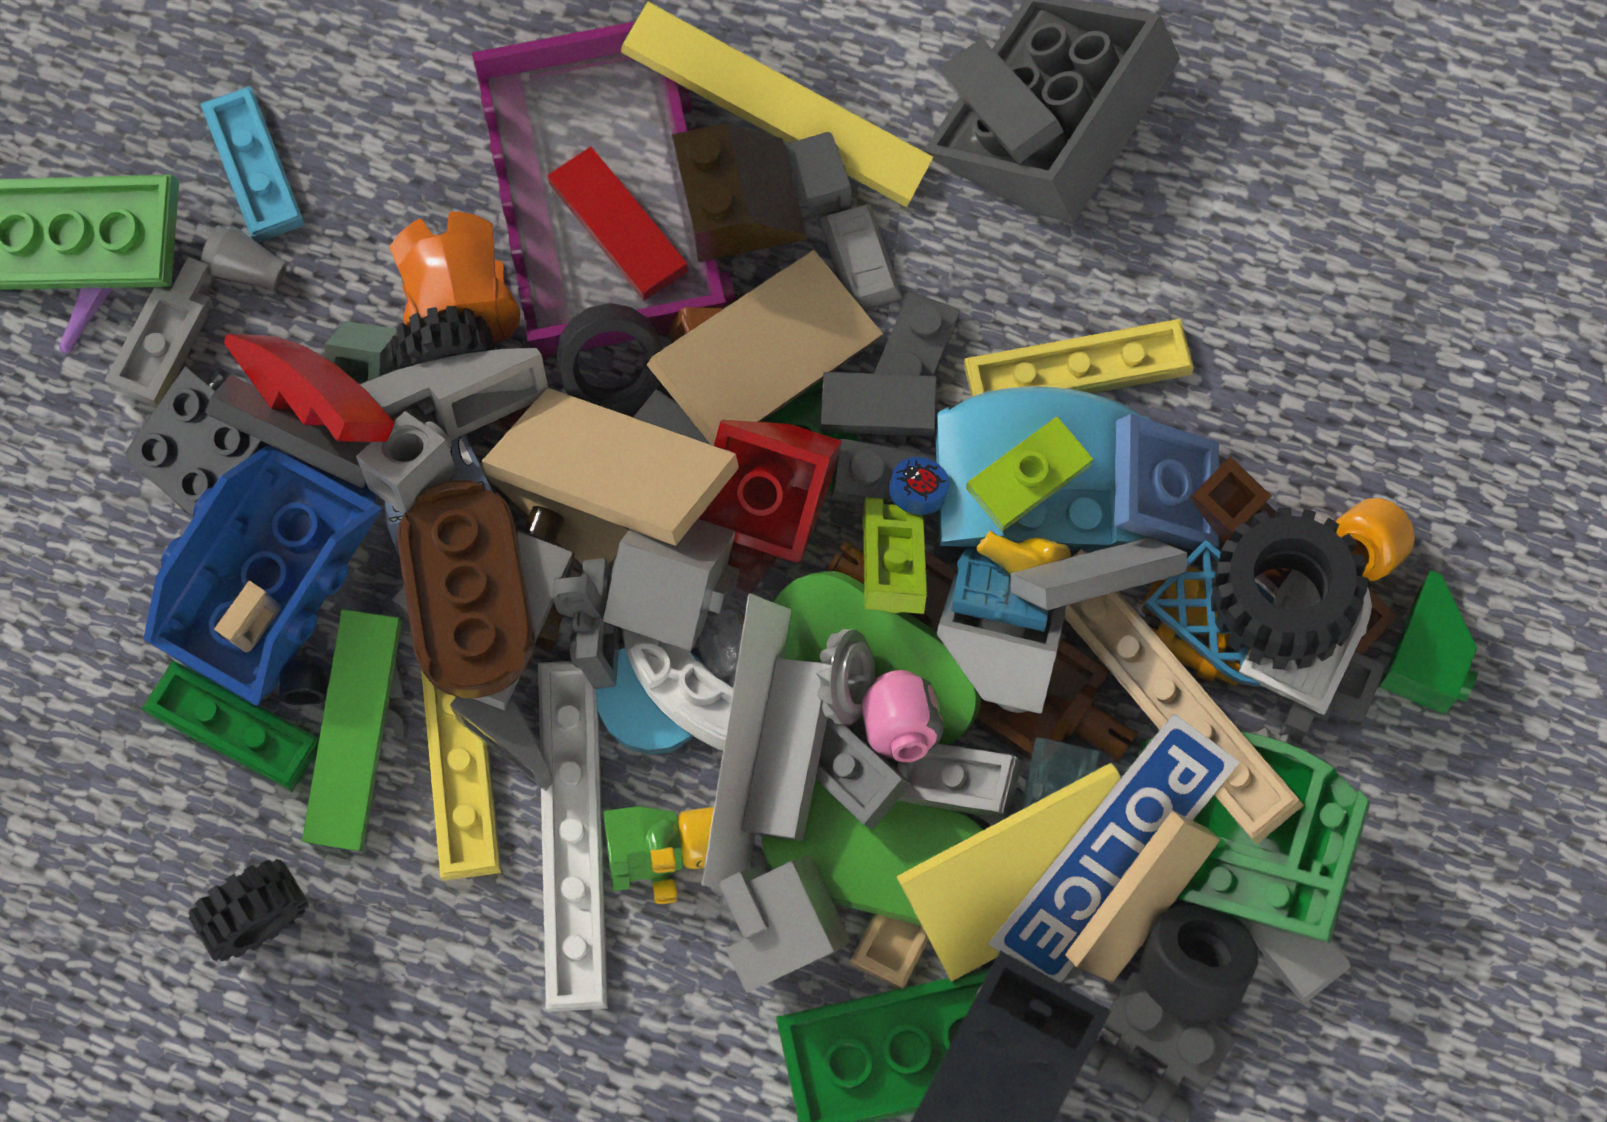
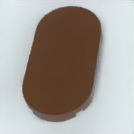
M470 480L446 481L434 485L415 499L417 504L410 509L408 515L405 511L398 526L397 541L415 656L424 675L435 687L449 695L460 698H482L506 689L524 673L534 652V626L516 525L506 501L497 493L495 495L492 491L484 489L482 484Z

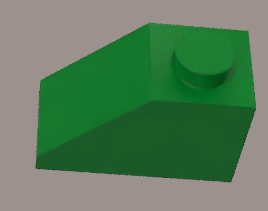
M1430 570L1419 586L1379 687L1445 715L1456 700L1464 703L1467 701L1476 682L1479 670L1470 667L1477 646L1442 574Z

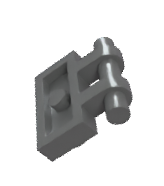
M1133 971L1110 1006L1109 1010L1111 1012L1103 1026L1119 1037L1117 1043L1110 1050L1096 1041L1085 1062L1097 1069L1096 1077L1108 1085L1112 1086L1116 1082L1143 1100L1145 1103L1142 1108L1157 1118L1162 1113L1174 1122H1186L1195 1106L1174 1093L1181 1080H1184L1203 1092L1237 1039L1210 1021L1197 1022L1181 1019L1164 1010L1148 995L1140 975ZM1135 1048L1166 1068L1158 1081L1128 1062Z

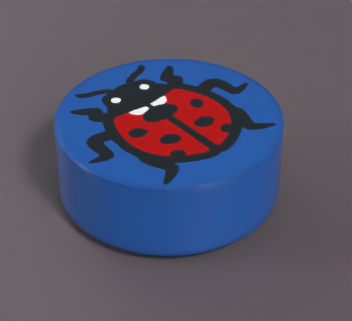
M911 457L901 461L895 467L889 485V493L893 502L902 510L911 514L927 515L937 511L943 505L949 489V478L946 471L938 463L923 457Z

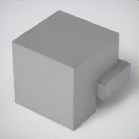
M697 519L679 543L674 546L629 529L620 541L618 553L614 560L611 574L612 581L603 622L691 651L704 630L708 611L720 614L736 588L740 569L728 565L736 531Z
M811 854L790 861L772 871L769 870L767 863L740 871L718 882L744 937L743 940L726 947V951L746 993L833 953L852 942Z

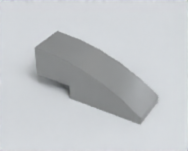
M537 348L489 350L430 360L387 373L360 384L393 422L406 411L423 424L431 421L438 425L447 434L450 441L533 404L545 389L548 388L542 355Z

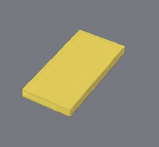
M1112 763L896 876L951 982L997 957L999 951L988 945L990 940L1121 779Z

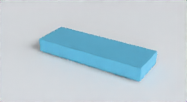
M248 86L201 103L251 238L259 243L305 226L252 87Z

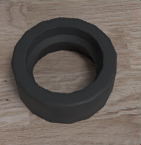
M607 303L587 308L573 317L560 335L557 361L563 388L568 395L624 415L634 413L645 404L655 390H659L662 386L661 382L647 366L651 357L663 350L659 333L646 316L630 306ZM610 331L627 333L634 337L643 349L644 363L642 371L637 378L624 386L610 389L596 387L588 383L580 373L578 366L579 352L584 343L600 333Z

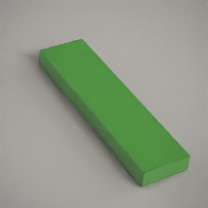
M341 610L302 842L364 851L403 622L401 618Z

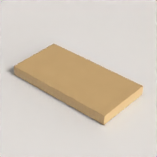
M812 250L652 356L647 366L707 441L714 446L718 427L722 420L763 422L823 380V372L836 371L876 343L883 333L817 252Z
M550 388L545 389L482 460L487 476L674 546L679 543L739 468L735 453Z

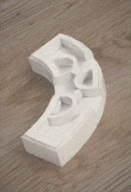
M622 628L623 642L629 662L648 696L678 726L697 739L723 751L733 688L718 679L702 662L696 661L689 650Z

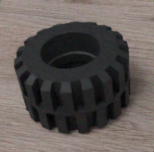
M1291 507L1278 508L1275 518L1271 519L1266 511L1253 516L1251 527L1244 522L1241 523L1234 530L1232 540H1226L1221 550L1211 587L1213 591L1210 599L1211 610L1218 611L1215 624L1220 634L1227 631L1231 632L1228 644L1236 652L1244 646L1251 650L1248 660L1260 665L1263 657L1273 659L1272 669L1280 670L1286 669L1289 660H1295L1298 669L1311 667L1315 656L1323 662L1333 655L1337 645L1342 647L1348 639L1364 604L1363 599L1367 592L1368 578L1362 577L1366 568L1363 554L1352 555L1357 544L1349 533L1343 537L1338 536L1336 532L1339 524L1329 517L1324 524L1315 521V511L1304 509L1302 516L1299 517L1292 516ZM1276 568L1297 570L1312 581L1319 592L1321 601L1303 610L1280 608L1269 602L1261 594L1256 585L1255 578L1265 571Z

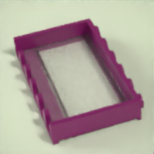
M636 21L472 52L481 91V103L490 137L491 154L498 178L501 205L509 235L508 241L519 286L518 292L527 327V340L530 348L538 349L543 361L547 360L548 357L557 356L560 335L573 317L592 306L607 303L630 306L646 316L659 335L669 334L668 328L682 308L725 309L726 305L735 302L729 271L719 273L716 259L698 263L677 172L671 134L697 129V127L687 129L684 114L692 113L689 90L621 53L622 45ZM590 146L593 147L687 262V273L646 301H643L548 183L547 175ZM610 331L600 333L587 340L580 351L634 341L636 339L623 332Z

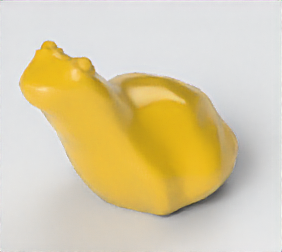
M989 531L985 539H982L977 545V552L997 563L1010 575L1012 572L1071 558L1070 549L1067 545L1058 544L1055 541L1041 537L1029 538L1016 543L996 535L993 531Z

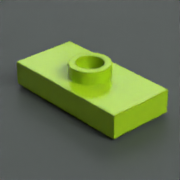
M1056 416L967 482L966 490L1000 531L1003 532L1091 467L1094 459Z

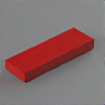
M592 146L547 175L548 183L643 301H646L688 272L687 262Z

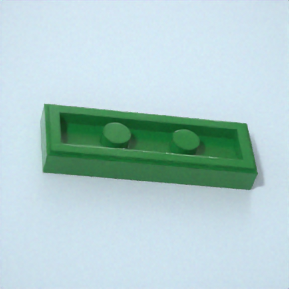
M174 660L171 661L141 708L147 715L290 792H293L318 750V737L260 706L249 703Z

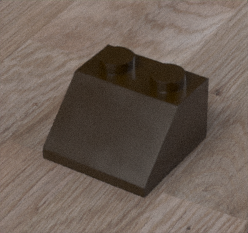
M728 123L671 134L677 172L698 263L807 240L783 138Z

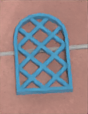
M1205 539L1187 558L1188 568L1202 554L1203 572H1184L1181 575L1168 578L1145 602L1144 606L1223 675L1238 684L1260 687L1261 683L1238 673L1223 662L1240 661L1241 669L1248 654L1245 646L1239 650V653H1218L1217 634H1220L1215 624V611L1211 610L1210 601L1213 588H1211L1212 580L1216 571H1211L1210 556L1218 562L1221 552ZM1184 580H1204L1206 599H1185ZM1176 581L1177 599H1159ZM1256 583L1261 594L1269 602L1273 603L1275 598ZM1162 607H1178L1179 623L1166 613ZM1186 607H1206L1208 626H1187ZM1227 631L1221 634H1231V632ZM1192 634H1209L1210 650Z

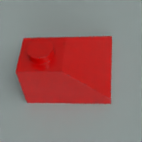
M722 420L718 427L714 446L735 453L739 468L698 519L736 531L734 543L800 564L827 497L843 441L791 424Z

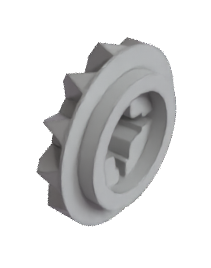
M841 629L839 633L830 635L827 641V649L822 650L820 654L822 665L821 670L816 674L820 678V688L817 696L818 699L823 700L822 710L825 717L832 718L835 724L850 725L855 723L862 715V697L874 683L875 666L872 652L863 634L858 630Z

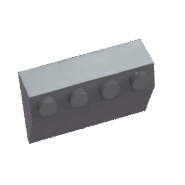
M1024 0L992 49L1056 117L1063 133L1018 164L959 97L923 152L933 156V161L1031 213L1075 223L1174 70L1180 57L1161 15L1079 0Z

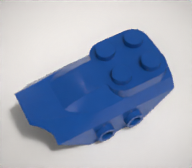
M268 444L222 474L213 488H209L201 494L194 506V518L181 537L174 539L164 551L161 559L162 567L155 579L143 640L240 698L258 706L263 697L270 694L278 685L285 667L293 661L302 645L313 633L318 620L316 613L328 594H335L345 582L349 572L348 562L382 510V507L376 504L375 493L369 490L367 483L363 488H360L295 456L287 455ZM248 581H251L281 605V610L252 650L245 653L215 631L214 628Z

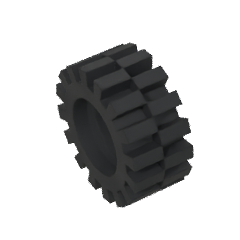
M446 306L445 314H438L436 307L428 308V317L424 319L418 313L413 314L409 317L411 327L401 323L397 328L398 336H393L391 341L395 371L430 361L441 355H460L495 350L490 327L487 328L486 321L481 316L475 319L474 311L466 308L459 316L456 306Z
M276 859L273 862L266 860L262 861L257 868L254 865L244 868L243 874L237 877L234 873L225 879L226 883L222 886L215 885L207 891L209 896L201 897L194 903L196 907L190 909L188 918L214 961L220 959L222 962L228 961L233 955L235 958L243 956L250 948L254 951L262 946V942L278 936V932L282 929H289L296 923L294 919L303 916L306 912L304 909L309 906V903L286 863L282 862L281 859Z

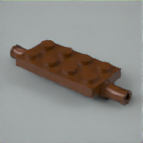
M846 541L840 547V551L843 552L842 555L838 553L834 555L827 571L846 574L864 584V553L854 547L851 542ZM925 550L927 597L924 614H908L937 632L954 575L958 571ZM1059 639L1042 714L1031 711L1011 712L1001 708L997 703L983 700L981 697L980 709L974 721L975 724L1043 769H1045L1067 736L1072 738L1076 734L1118 764L1124 757V752L1130 748L1138 735V731L1130 729L1094 705L1096 702L1094 697L1108 678L1110 671L1062 639Z

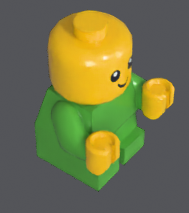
M642 806L603 811L613 891L630 889V882L646 879L652 882L656 904L675 903L677 901L676 882L674 879H669L670 874L681 870L682 863L688 869L705 868L714 807L685 810L678 814V816L673 811Z

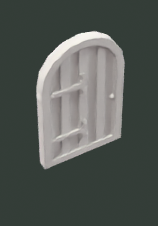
M1293 569L1276 590L1275 599L1272 604L1287 610H1303L1318 604L1321 599L1312 581L1303 573ZM1368 587L1363 599L1364 604L1348 639L1342 647L1336 646L1332 656L1323 662L1315 656L1311 667L1302 669L1297 668L1295 660H1289L1286 669L1280 670L1272 669L1273 659L1263 657L1260 665L1248 660L1251 652L1249 650L1239 673L1261 683V686L1325 715L1357 645L1367 631L1366 626L1372 609Z

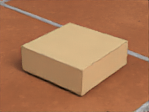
M248 581L214 630L245 653L250 652L281 610V605L266 591Z

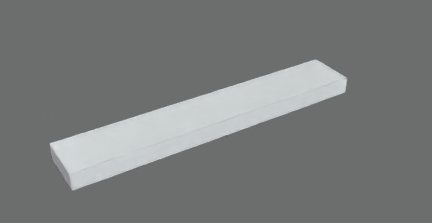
M572 661L538 663L540 752L554 782L547 791L541 788L546 1010L554 1012L608 1008L602 803L599 714L596 689L592 687L581 668H576Z

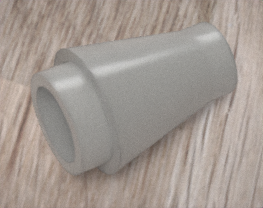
M217 225L208 237L201 255V262L209 265L212 276L262 286L274 292L278 289L288 267L287 261L276 257L235 226L227 229Z

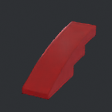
M226 335L224 340L225 346L271 409L293 410L303 425H326L337 441H388L395 424L393 420L360 384L335 363L306 346L277 336Z

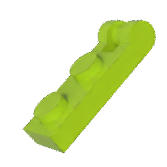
M865 497L862 518V530L864 531L865 609L882 610L889 613L924 614L927 589L923 515L908 513L897 505L883 504V498Z

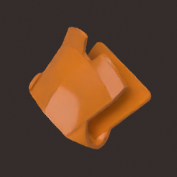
M451 211L448 215L445 233L440 235L432 234L423 219H418L403 229L389 246L404 281L402 289L408 300L403 316L404 324L411 327L409 317L415 313H418L422 319L428 317V308L436 307L438 314H445L446 306H456L459 316L465 308L474 311L475 319L481 316L486 321L487 328L490 327L493 343L506 340L517 329L521 318L520 308L512 293L505 286L503 263L500 260H495L492 222L474 214Z

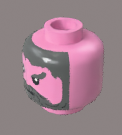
M898 670L881 675L862 697L861 708L868 742L876 753L886 758H893L903 763L917 761L923 758L930 749L934 748L943 737L944 722L937 692L930 681L910 671Z

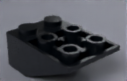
M1000 950L911 1122H1054L1111 1010Z

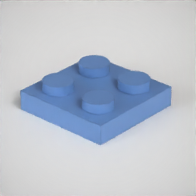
M1133 414L1116 420L1114 527L1194 551L1205 539L1215 548H1218L1219 536L1200 514L1190 497L1219 468V442Z

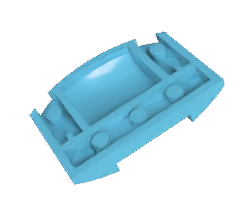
M1024 386L988 391L974 395L950 410L948 407L941 410L935 416L936 462L948 475L949 489L943 505L938 509L939 546L977 547L981 540L985 539L989 531H993L996 535L1016 543L1034 537L1046 538L1058 544L1067 545L1070 551H1080L1081 549L1083 551H1098L1149 538L1114 527L1116 420L1129 414L1142 416L1127 406L1106 397L1084 391L1048 386ZM1058 416L1094 459L1092 466L1001 532L966 490L967 482Z

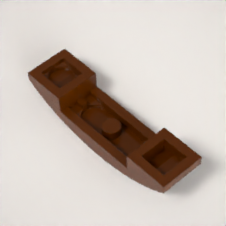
M1231 456L1190 497L1200 514L1224 544L1226 540H1232L1234 530L1241 523L1244 522L1251 527L1254 515L1266 511L1271 519L1275 518L1277 513L1267 503L1272 495ZM1286 568L1271 569L1261 573L1256 578L1275 594L1292 570ZM1369 589L1372 609L1366 626L1367 631L1361 637L1355 650L1359 654H1363L1398 617L1371 589Z

